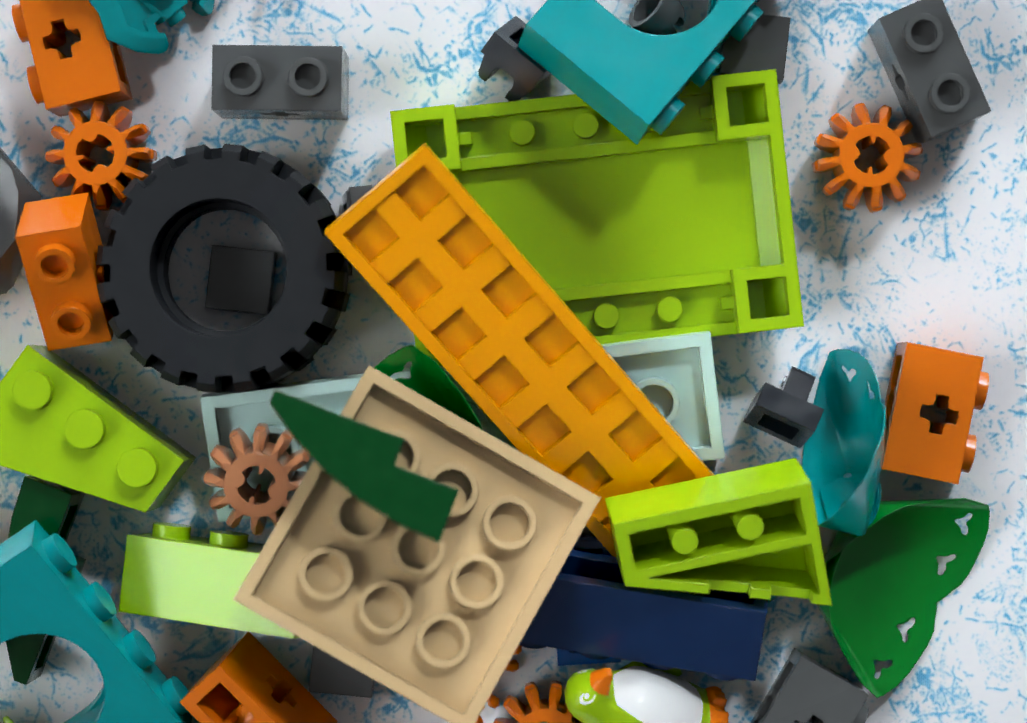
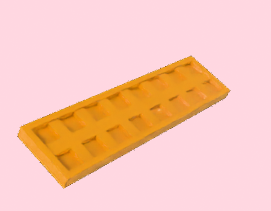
M426 143L421 145L325 228L324 234L518 451L600 497L585 526L612 556L616 557L605 498L714 475Z

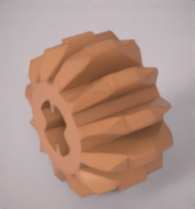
M259 423L256 426L253 443L241 428L232 430L229 434L232 449L216 445L210 453V457L221 468L209 469L203 477L205 484L224 488L211 497L209 500L210 507L215 510L230 504L234 509L231 511L226 524L231 528H236L244 515L251 517L250 528L255 536L262 535L266 526L267 516L274 526L277 525L307 473L305 471H297V469L303 467L310 460V456L303 449L290 455L288 454L286 449L293 439L288 430L281 433L276 444L269 442L270 430L266 423ZM253 466L259 467V474H262L264 469H267L274 476L268 491H261V484H258L256 489H254L247 483L246 480L253 470Z

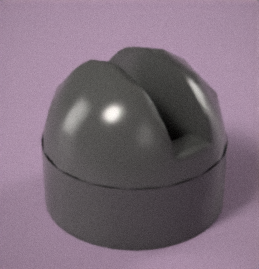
M638 0L629 15V24L634 29L655 35L676 34L677 31L673 26H682L685 22L684 7L679 0Z

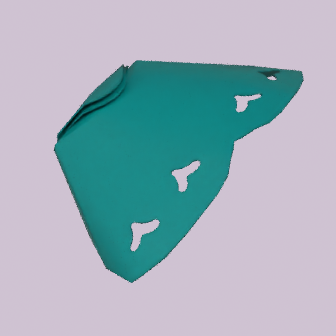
M836 349L830 351L819 379L813 404L823 408L824 411L815 432L804 444L802 469L811 481L818 526L863 536L867 531V527L872 524L881 500L879 477L885 439V404L881 402L877 376L868 360L857 352L848 349ZM842 366H844L848 371H850L851 369L856 370V375L852 377L851 382L849 381L848 376L842 369ZM869 387L873 391L875 399H870ZM847 473L852 474V476H850L849 478L844 477V475Z

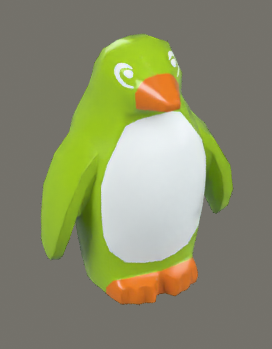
M632 661L622 668L613 671L611 668L598 670L590 668L573 673L565 686L564 692L569 712L582 723H728L729 713L725 712L727 699L721 688L717 686L701 688L678 677L682 674L681 669L657 670L636 661Z

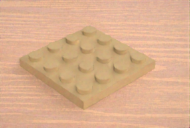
M368 365L340 415L404 439L395 466L459 490L440 541L437 543L394 524L355 499L325 474L313 461L233 600L449 723H475L597 506L600 497Z

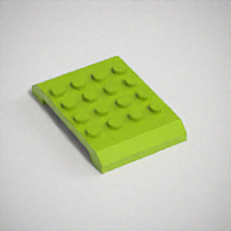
M776 69L711 76L702 88H699L691 81L677 97L686 105L662 135L651 128L638 144H635L576 94L455 107L454 104L390 111L396 167L421 145L426 143L600 344L710 331L711 337L804 327ZM414 334L415 347L435 360L439 366H442Z

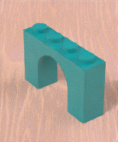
M547 0L526 23L518 47L635 144H638L651 128L660 135L664 133L686 105L677 97L691 81L699 88H702L725 59L717 50L730 35L738 42H741L761 18L764 11L756 6L760 0H709L707 17L698 25L676 34L655 35L638 31L624 24L596 0Z
M35 520L0 544V644L9 639L28 634H48L64 638L82 648L94 660L102 675L104 684L96 698L86 708L64 723H192L191 713L180 703L182 698L188 693V689L177 677L172 676L168 679L154 663L156 662V656L147 639L138 630L134 629L129 632L115 616L117 609L109 593L98 582L89 584L75 567L77 566V560L72 549L60 535L53 533L49 536L38 521Z

